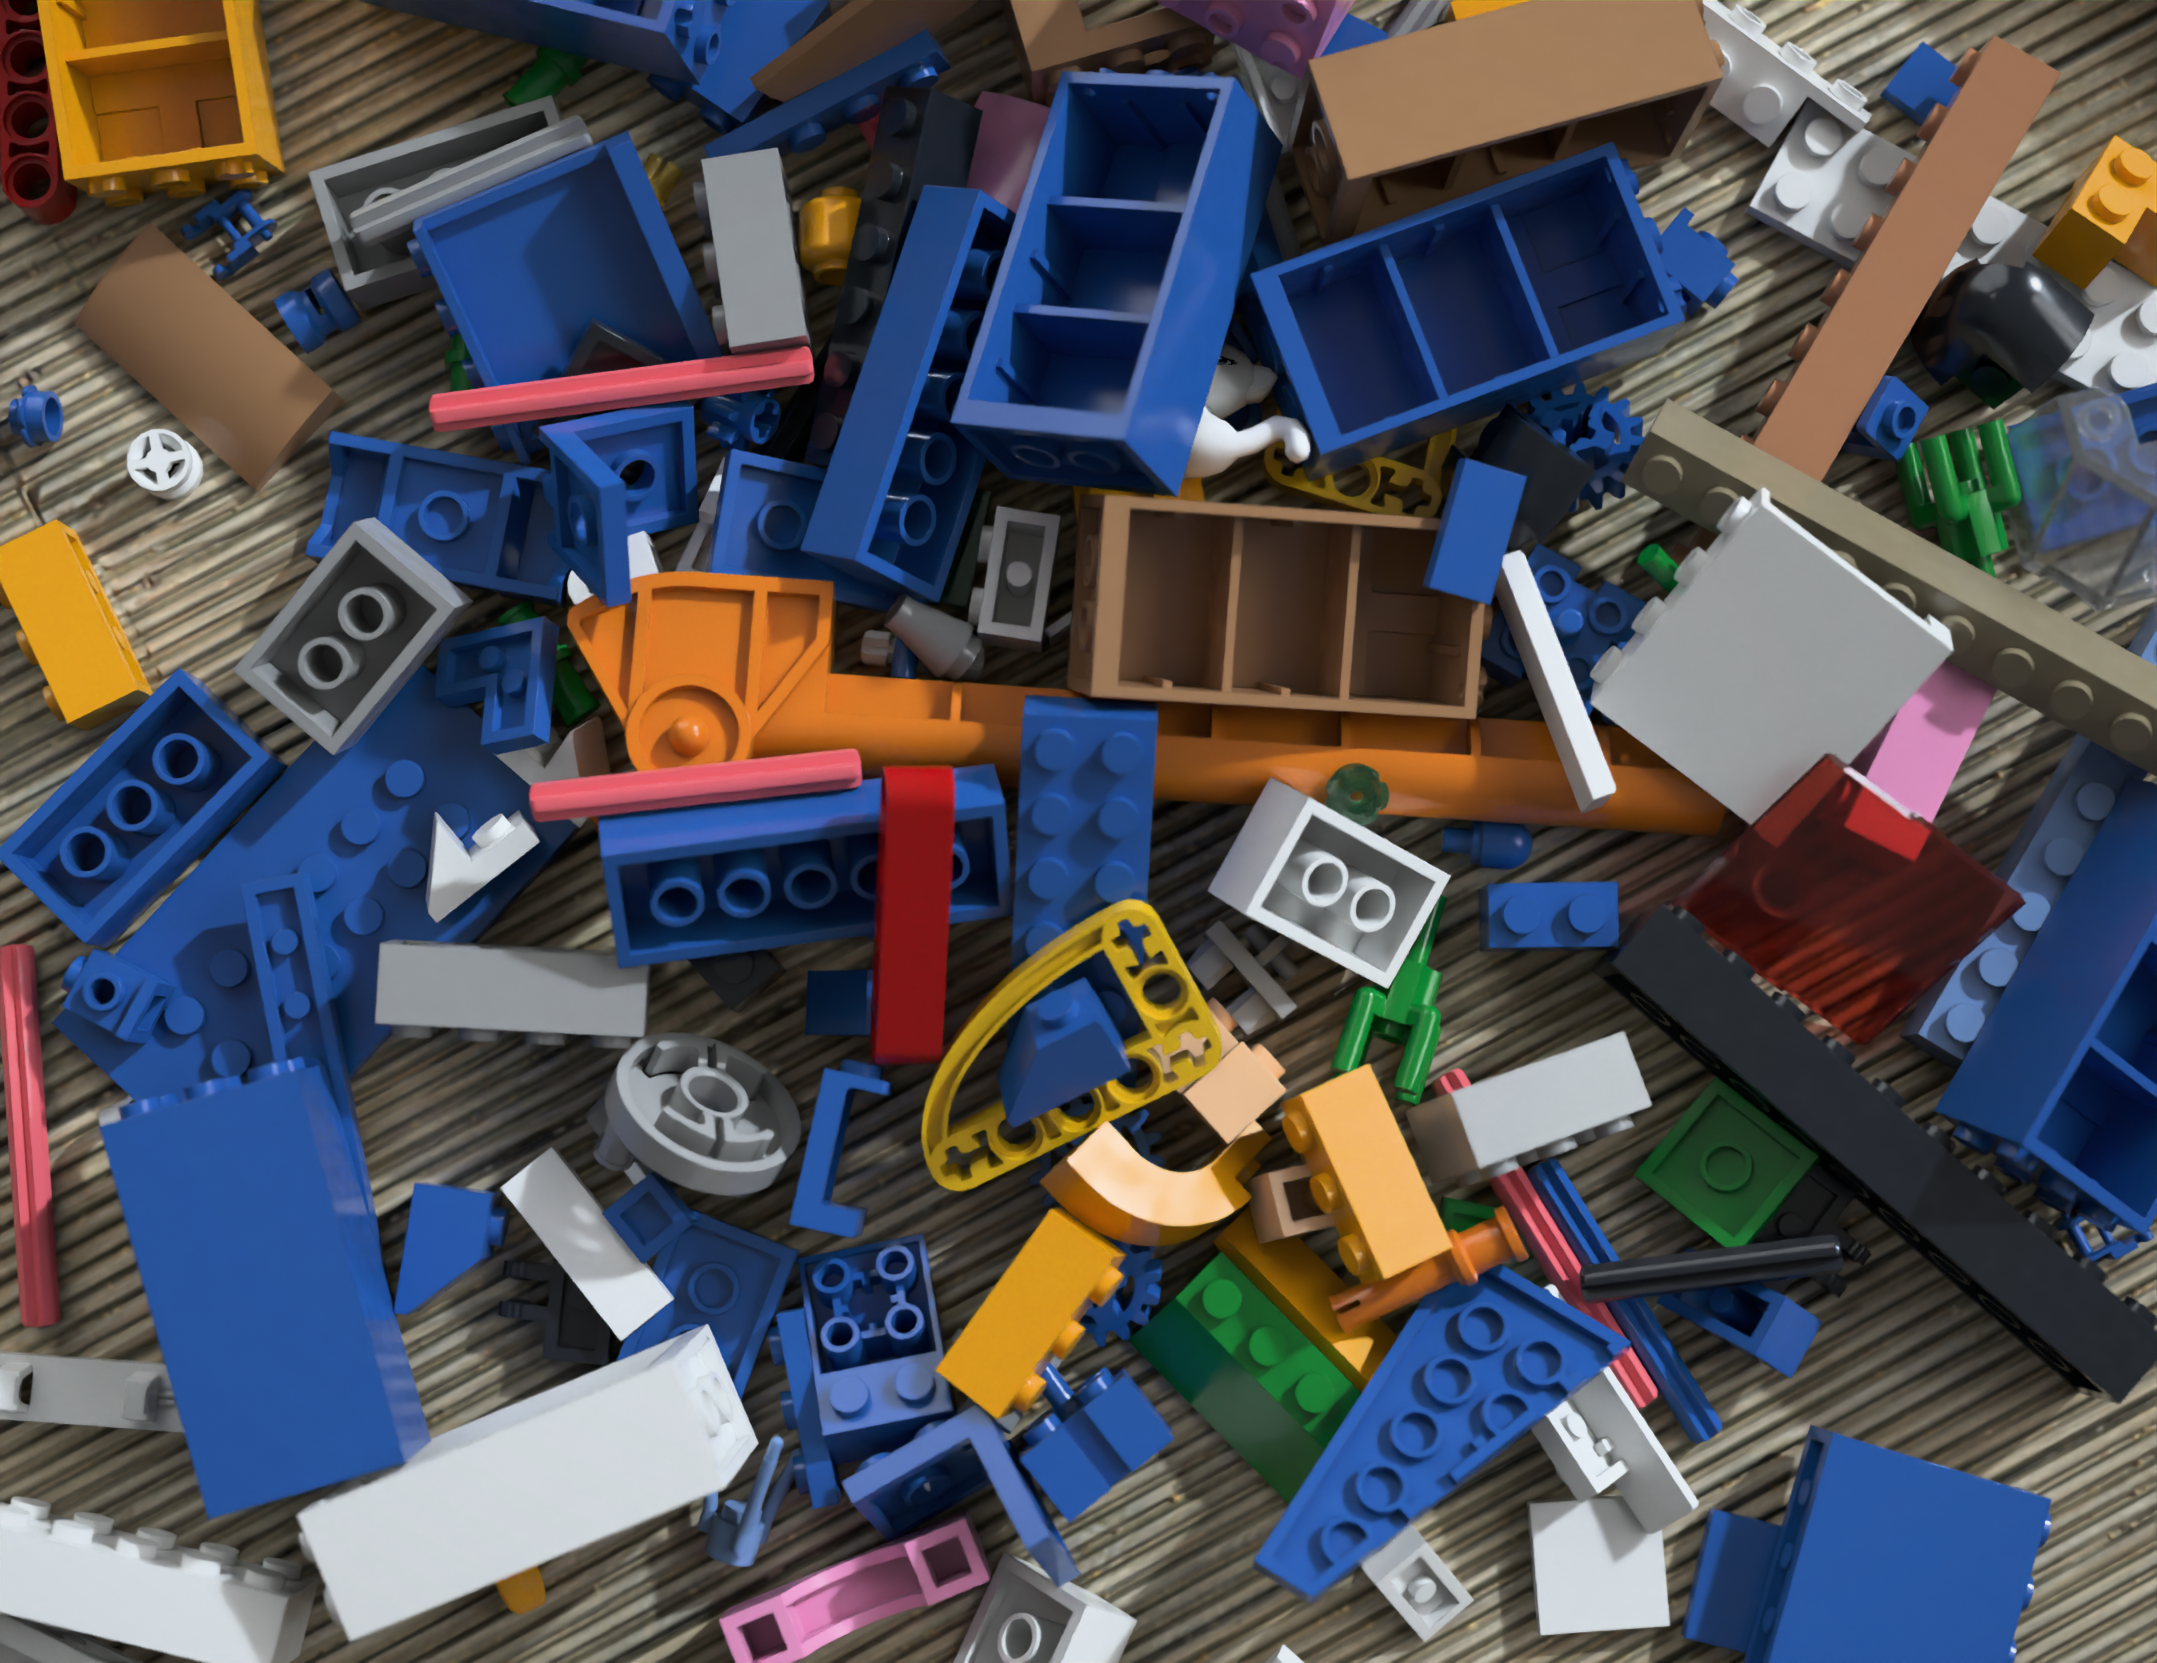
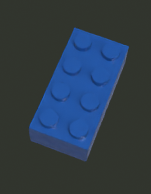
M178 668L0 846V860L84 944L108 948L288 765L200 678Z

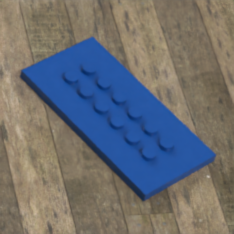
M422 663L355 746L333 756L314 740L115 954L176 986L146 1044L125 1041L115 1036L109 1030L66 1008L54 1019L52 1024L136 1102L176 1093L179 1103L186 1102L182 1089L235 1075H240L242 1085L249 1084L250 1079L247 1070L274 1063L240 884L309 871L349 1078L351 1080L389 1039L392 1032V1024H375L380 943L392 939L477 943L583 827L579 828L570 819L545 822L534 820L530 808V785L492 752L480 746L483 718L468 704L450 708L434 698L436 675ZM519 810L534 827L539 843L436 923L429 915L426 903L434 813L437 812L461 842L469 849L476 844L472 836L487 821L498 814H503L508 819ZM108 980L99 997L102 1004L110 1002L114 997L115 988L110 980Z

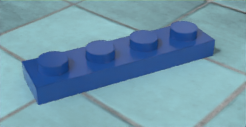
M926 29L886 52L704 145L703 148L708 158L777 147L780 157L792 151L793 153H804L820 146L827 139L826 133L847 122L852 125L860 124L878 115L882 108L886 86L930 88L938 81V75L950 69L951 66L941 45Z

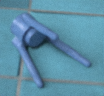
M779 1436L773 1437L769 1443L747 1502L726 1500L723 1510L718 1509V1491L703 1497V1509L697 1529L709 1534L704 1550L708 1556L722 1563L734 1566L747 1567L754 1565L759 1545L766 1544L772 1522L795 1478L793 1456L802 1455L801 1448H796L792 1452L762 1510L761 1506L783 1446V1439Z

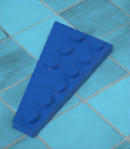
M1501 1264L1479 1274L1478 1282L1471 1286L1467 1284L1461 1286L1456 1281L1424 1296L1256 1556L1253 1569L1308 1604H1313L1627 1353L1632 1342Z

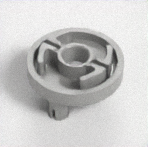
M660 1033L638 1040L622 1055L607 1085L605 1106L609 1121L600 1139L594 1145V1157L601 1165L614 1171L628 1170L634 1162V1157H637L656 1173L682 1186L705 1193L729 1195L734 1198L743 1199L749 1197L753 1192L770 1186L781 1176L799 1143L801 1122L796 1105L786 1088L767 1068L749 1055L728 1044L700 1035ZM662 1072H680V1074H663L652 1078L645 1075V1073L651 1076Z

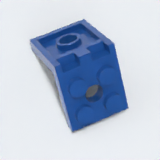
M687 400L638 406L539 427V438L549 448L551 473L542 474L544 498L554 508L555 531L547 532V544L607 608L632 602L628 549L629 535L641 531L650 534L699 523L694 409ZM644 460L645 469L643 474L635 483L625 486L624 481L620 478L624 467L633 461Z
M979 1404L972 1406L950 1420L942 1419L927 1424L915 1434L913 1441L892 1453H880L868 1458L859 1465L856 1474L842 1481L852 1504L888 1542L902 1536L993 1483L1026 1550L1056 1586L1060 1587L1081 1575L1025 1465L1021 1462L1014 1444L1011 1440L1007 1441L999 1424L995 1419L991 1420L988 1412Z

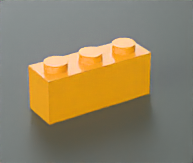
M55 519L0 546V603L6 609L13 608L22 629L15 632L16 639L28 661L34 666L40 665L49 684L42 688L43 696L56 719L60 722L66 720L67 724L89 731L142 705L153 694L152 689L76 531Z
M1370 1064L1347 1072L1280 1103L1285 1114L1282 1119L1285 1135L1294 1150L1298 1153H1303L1313 1175L1310 1179L1313 1197L1324 1213L1331 1215L1341 1237L1338 1239V1250L1341 1259L1353 1275H1358L1362 1285L1385 1280L1453 1247Z
M1064 1207L1050 1209L935 1370L996 1419L1011 1415L1016 1409L1022 1414L1026 1413L1047 1385V1382L1040 1376L1054 1356L1061 1361L1064 1360L1082 1338L1086 1329L1079 1324V1321L1094 1302L1099 1307H1102L1119 1287L1124 1275L1117 1269L1127 1254L1100 1233L1080 1222Z

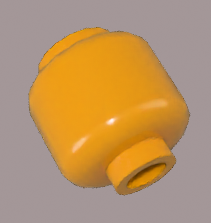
M848 187L826 188L821 192V197L806 202L799 212L798 258L801 265L813 273L814 279L819 283L843 286L862 200L854 189Z

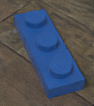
M802 1306L782 1310L776 1314L778 1326L768 1328V1336L774 1365H786L790 1390L780 1393L785 1425L788 1431L798 1429L802 1455L793 1456L797 1489L800 1495L810 1493L813 1509L837 1505L843 1498L838 1465L834 1464L822 1434L805 1308Z

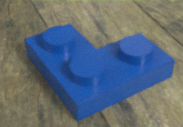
M542 616L441 640L439 644L434 698L450 708L485 700L480 746L495 755L549 744L559 626Z

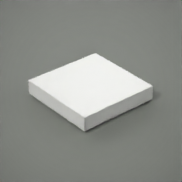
M1622 1494L1593 1496L1582 1504L1578 1502L1576 1497L1527 1501L1537 1632L1540 1635L1670 1626L1662 1529L1654 1534L1647 1533Z

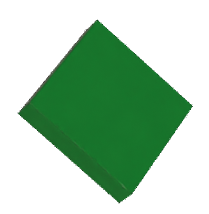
M1715 1076L1634 1173V1176L1719 1246L1726 1248L1750 1245L1820 1162V1159L1816 1153Z

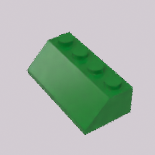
M1219 1249L1150 1316L1146 1326L1141 1325L1127 1339L1289 1505L1362 1394Z

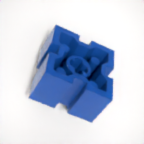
M1537 542L1526 556V559L1589 716L1594 707L1590 704L1593 683L1595 681L1590 677L1591 671L1610 647H1617L1619 643L1624 641L1629 642L1636 632L1631 626L1647 603L1606 580L1595 591L1575 582L1582 569L1581 566ZM1500 609L1492 618L1489 637L1486 640H1482L1480 666L1485 668L1487 676L1511 689L1521 677L1528 681L1530 680L1503 611ZM1535 696V698L1533 699V701H1534L1535 703L1539 704L1538 701H1537V698H1536V696Z
M1051 1363L1048 1364L1040 1376L1047 1382L1042 1395L1052 1407L1023 1430L1025 1432L1023 1438L1026 1443L1021 1447L1020 1460L1069 1523L1109 1492L1111 1487L1127 1474L1134 1472L1174 1440L1169 1424L1123 1366L1113 1374L1109 1372L1106 1366L1101 1367L1075 1389L1076 1394Z

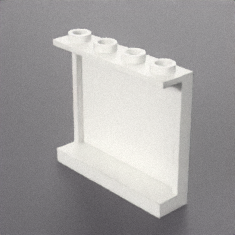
M1761 486L1749 501L1740 496L1732 503L1717 524L1716 528L1722 533L1706 552L1700 547H1696L1685 558L1673 577L1679 583L1665 600L1661 601L1659 598L1654 597L1644 606L1631 626L1636 633L1624 648L1619 650L1616 646H1612L1599 659L1590 673V677L1595 680L1590 704L1777 845L1951 654L1953 645L1950 630L1930 614L1924 620L1920 619L1770 504V492Z

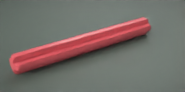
M844 749L539 782L530 786V808L535 821L545 822L857 788L862 782V771L858 751L855 749Z

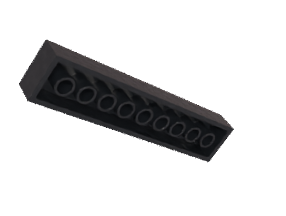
M1664 904L1641 912L1619 937V947L1608 950L1591 970L1714 1077H1718L1816 1153L1820 1159L1818 1165L1855 1192L1854 1198L2078 1393L2121 1404L2157 1361V1331L2154 1329L2157 1326V1317L2134 1298L2126 1296L2122 1301L2103 1284L2109 1277L2092 1260L2079 1252H2076L2071 1257L2053 1242L2058 1233L2045 1219L2027 1208L2020 1213L2002 1197L2006 1193L2007 1188L1994 1175L1979 1165H1975L1970 1170L1952 1154L1957 1146L1943 1131L1927 1121L1921 1127L1901 1110L1905 1106L1906 1101L1892 1087L1878 1078H1874L1869 1083L1854 1070L1851 1065L1856 1061V1058L1846 1047L1829 1035L1825 1034L1820 1040L1801 1024L1806 1015L1795 1003L1777 991L1770 997L1751 981L1756 972L1743 958L1728 948H1725L1721 954L1701 937L1706 929L1692 914L1678 905L1669 910Z

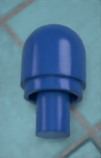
M1473 821L1472 829L1444 827L1442 852L1470 854V864H1479V868L1511 870L1520 867L1528 860L1533 844L1532 837L1523 824Z

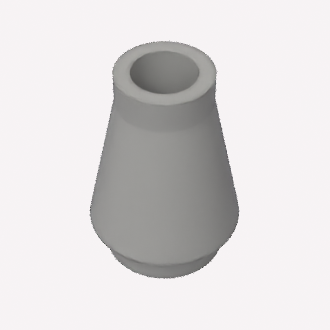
M906 593L900 596L894 603L883 622V625L894 632L936 678L944 675L952 681L959 679L970 667L982 646V639L972 633V624L922 604Z

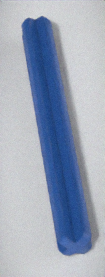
M1549 1157L1532 1166L1526 1172V1175L1581 1265L1620 1261L1558 1160ZM1642 1297L1605 1302L1625 1337L1632 1342L1633 1350L1689 1440L1699 1444L1719 1433L1722 1429L1721 1420L1645 1299Z

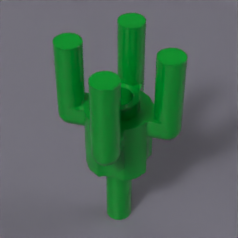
M2003 419L1977 425L1992 484L1990 488L1987 486L1973 427L1947 433L1959 483L1954 471L1946 435L1943 434L1920 441L1935 502H1931L1917 443H1910L1901 461L1894 462L1911 526L1919 531L1936 528L1942 549L1996 578L1991 554L2009 548L2000 512L2015 508L2020 503L2022 497Z
M1440 895L1389 988L1387 989L1374 982L1373 987L1362 986L1354 992L1330 1069L1335 1071L1333 1079L1364 1066L1372 1038L1375 1036L1383 1041L1405 1046L1393 1084V1088L1396 1090L1394 1100L1411 1107L1419 1105L1441 1035V1014L1434 1004L1443 975L1426 965L1447 901L1445 896Z

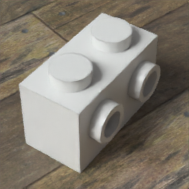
M997 506L994 526L983 525L977 562L988 564L984 588L973 587L968 615V623L978 626L977 634L982 639V644L1042 653L1044 630L1046 629L1061 532V516Z

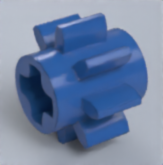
M775 388L703 398L701 414L703 421L709 425L706 435L720 441V446L746 452L750 441L761 445L768 442L775 434L781 417L779 403L773 399L776 392Z

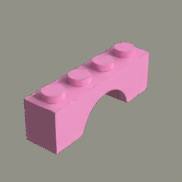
M967 1509L729 1607L721 1616L719 1622L735 1663H792L805 1658L829 1642L870 1623L909 1609L933 1605L990 1581L992 1569Z

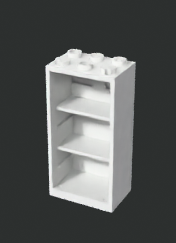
M705 1324L430 1438L431 1442L406 1463L338 1482L297 1514L303 1533L298 1534L299 1542L307 1559L312 1563L317 1562L327 1586L324 1591V1598L331 1618L337 1625L344 1626L349 1641H353L721 1490L728 1485L758 1445V1441L709 1324Z

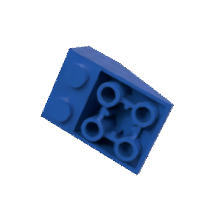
M924 1233L797 1258L822 1434L835 1465L868 1459L880 1453H892L913 1441L915 1434L927 1424L942 1419L950 1420L958 1415L953 1384L935 1370L947 1354Z

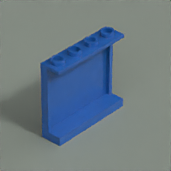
M628 131L413 220V232L416 239L407 242L408 249L421 277L424 279L434 275L444 298L434 303L449 337L461 334L471 357L462 360V364L473 389L559 378L592 317L675 363L724 356ZM535 420L491 426L503 453L514 449L521 465L525 466L531 463L530 453L547 447L540 440L539 436L532 433L531 427Z
M1810 1424L1743 1663H2014L2016 1656L2014 1635L2020 1613L2028 1607L2033 1595L2034 1582L2031 1573L2037 1551L2045 1544L2050 1533L2051 1516L2048 1511L2052 1499L2025 1489L2008 1486Z

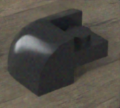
M1975 258L1957 267L1938 282L1912 326L1910 337L1913 348L1924 368L1941 386L1952 377H1955L1994 410L2023 388L2033 393L2049 380L2081 343L2095 314L2049 274L2026 261L2023 268L2002 263L1980 264L1979 260Z
M1507 402L1498 417L1492 419L1484 427L1478 446L1472 455L1453 444L1451 445L1442 465L1440 490L1446 503L1460 458L1470 459L1526 476L1527 479L1506 548V555L1531 538L1542 543L1558 525L1595 470L1571 448L1551 437L1526 413Z

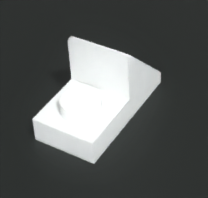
M598 716L572 730L564 741L559 738L557 731L550 725L549 744L495 755L530 786L539 782L611 775L603 726ZM589 817L570 819L579 828L591 822Z
M519 810L508 819L503 814H498L487 821L472 836L476 844L469 849L461 842L437 812L434 813L426 903L428 913L436 923L539 843L534 827Z
M1412 1524L1366 1560L1361 1567L1424 1642L1474 1601Z

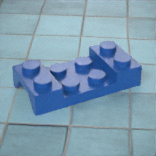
M330 432L328 446L331 478L321 525L308 541L305 553L314 562L320 564L354 521L375 517L454 585L499 593L505 598L521 601L531 600L533 603L565 608L568 593L567 582L572 570L547 544V532L555 531L554 508L544 498L542 474L551 473V470L341 432Z

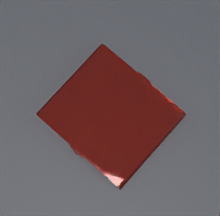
M1825 753L1671 902L1673 906L1678 905L1692 914L1705 927V933L1743 958L1753 967L1758 975L1783 992L1785 990L1859 1045L1869 1044L2026 904L2019 892L1946 839L1944 832L1916 811L1910 812L1837 756L1830 753Z

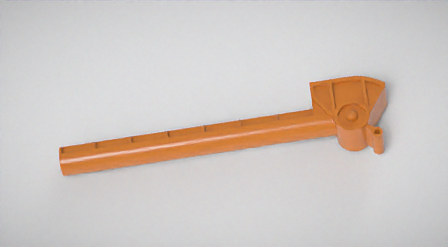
M663 572L630 579L632 602L607 608L594 594L568 609L567 626L583 661L626 736L628 753L636 772L855 749L860 756L862 780L881 778L883 767L951 766L953 769L994 763L1000 788L1019 790L1026 695L1157 702V737L1153 799L1255 806L1270 777H1273L1335 812L1714 837L1719 832L1725 812L1724 804L1622 727L1592 725L1616 790L1602 807L1581 814L1553 739L1544 721L1485 717L1462 719L1094 697L1070 689L833 674L838 624L834 581L706 572ZM591 816L589 818L600 837L598 816Z

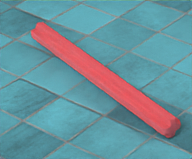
M798 346L434 394L429 399V413L435 431L447 432L810 384L814 381L815 373L812 353L809 347Z
M4 945L0 947V1033L20 1315L23 1326L32 1328L54 1325L61 1318L35 953L30 945Z
M1456 1068L1436 1078L1431 1084V1089L1438 1098L1470 1086L1471 1083L1464 1072ZM1520 1166L1519 1169L1488 1179L1487 1181L1501 1204L1507 1210L1512 1222L1550 1284L1556 1286L1566 1303L1625 1337L1605 1302L1594 1304L1585 1302L1580 1284V1268L1583 1266L1531 1184L1523 1168ZM1630 1346L1627 1353L1609 1366L1637 1410L1650 1404L1659 1395L1657 1387L1632 1346Z

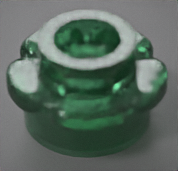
M1360 763L1347 764L1339 768L1328 780L1326 791L1329 793V796L1325 799V806L1360 826L1367 825L1377 818L1379 810L1385 809L1388 805L1389 789L1386 783L1380 781L1379 773L1375 769ZM1353 792H1361L1363 794L1359 801H1354L1350 798Z

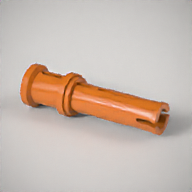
M1501 1205L1495 1208L1494 1217L1460 1233H1457L1454 1229L1446 1231L1453 1246L1452 1248L1385 1280L1363 1285L1359 1283L1343 1292L1330 1295L1329 1301L1333 1311L1337 1310L1338 1314H1340L1336 1317L1346 1335L1352 1333L1356 1328L1456 1281L1461 1286L1465 1284L1471 1286L1478 1282L1479 1274L1513 1258L1519 1263L1529 1259L1505 1207Z

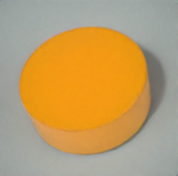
M537 1565L495 1582L502 1600L513 1613L524 1615L545 1604V1586Z

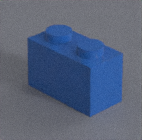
M1618 882L1487 883L1478 889L1480 952L1607 951L1619 947Z

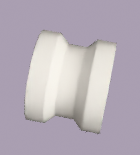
M152 429L140 434L132 442L127 453V468L131 478L152 495L164 500H180L189 496L199 486L203 476V462L199 453L179 435L166 429ZM179 463L169 478L168 471L172 468L173 464Z

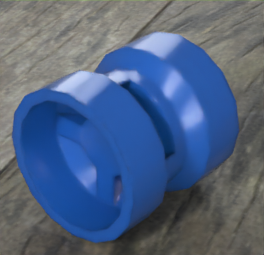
M329 267L314 275L310 286L302 291L289 290L274 299L279 313L307 354L324 345L326 336L335 330L346 332L362 323V319ZM318 305L322 307L324 313H321V311L317 307Z

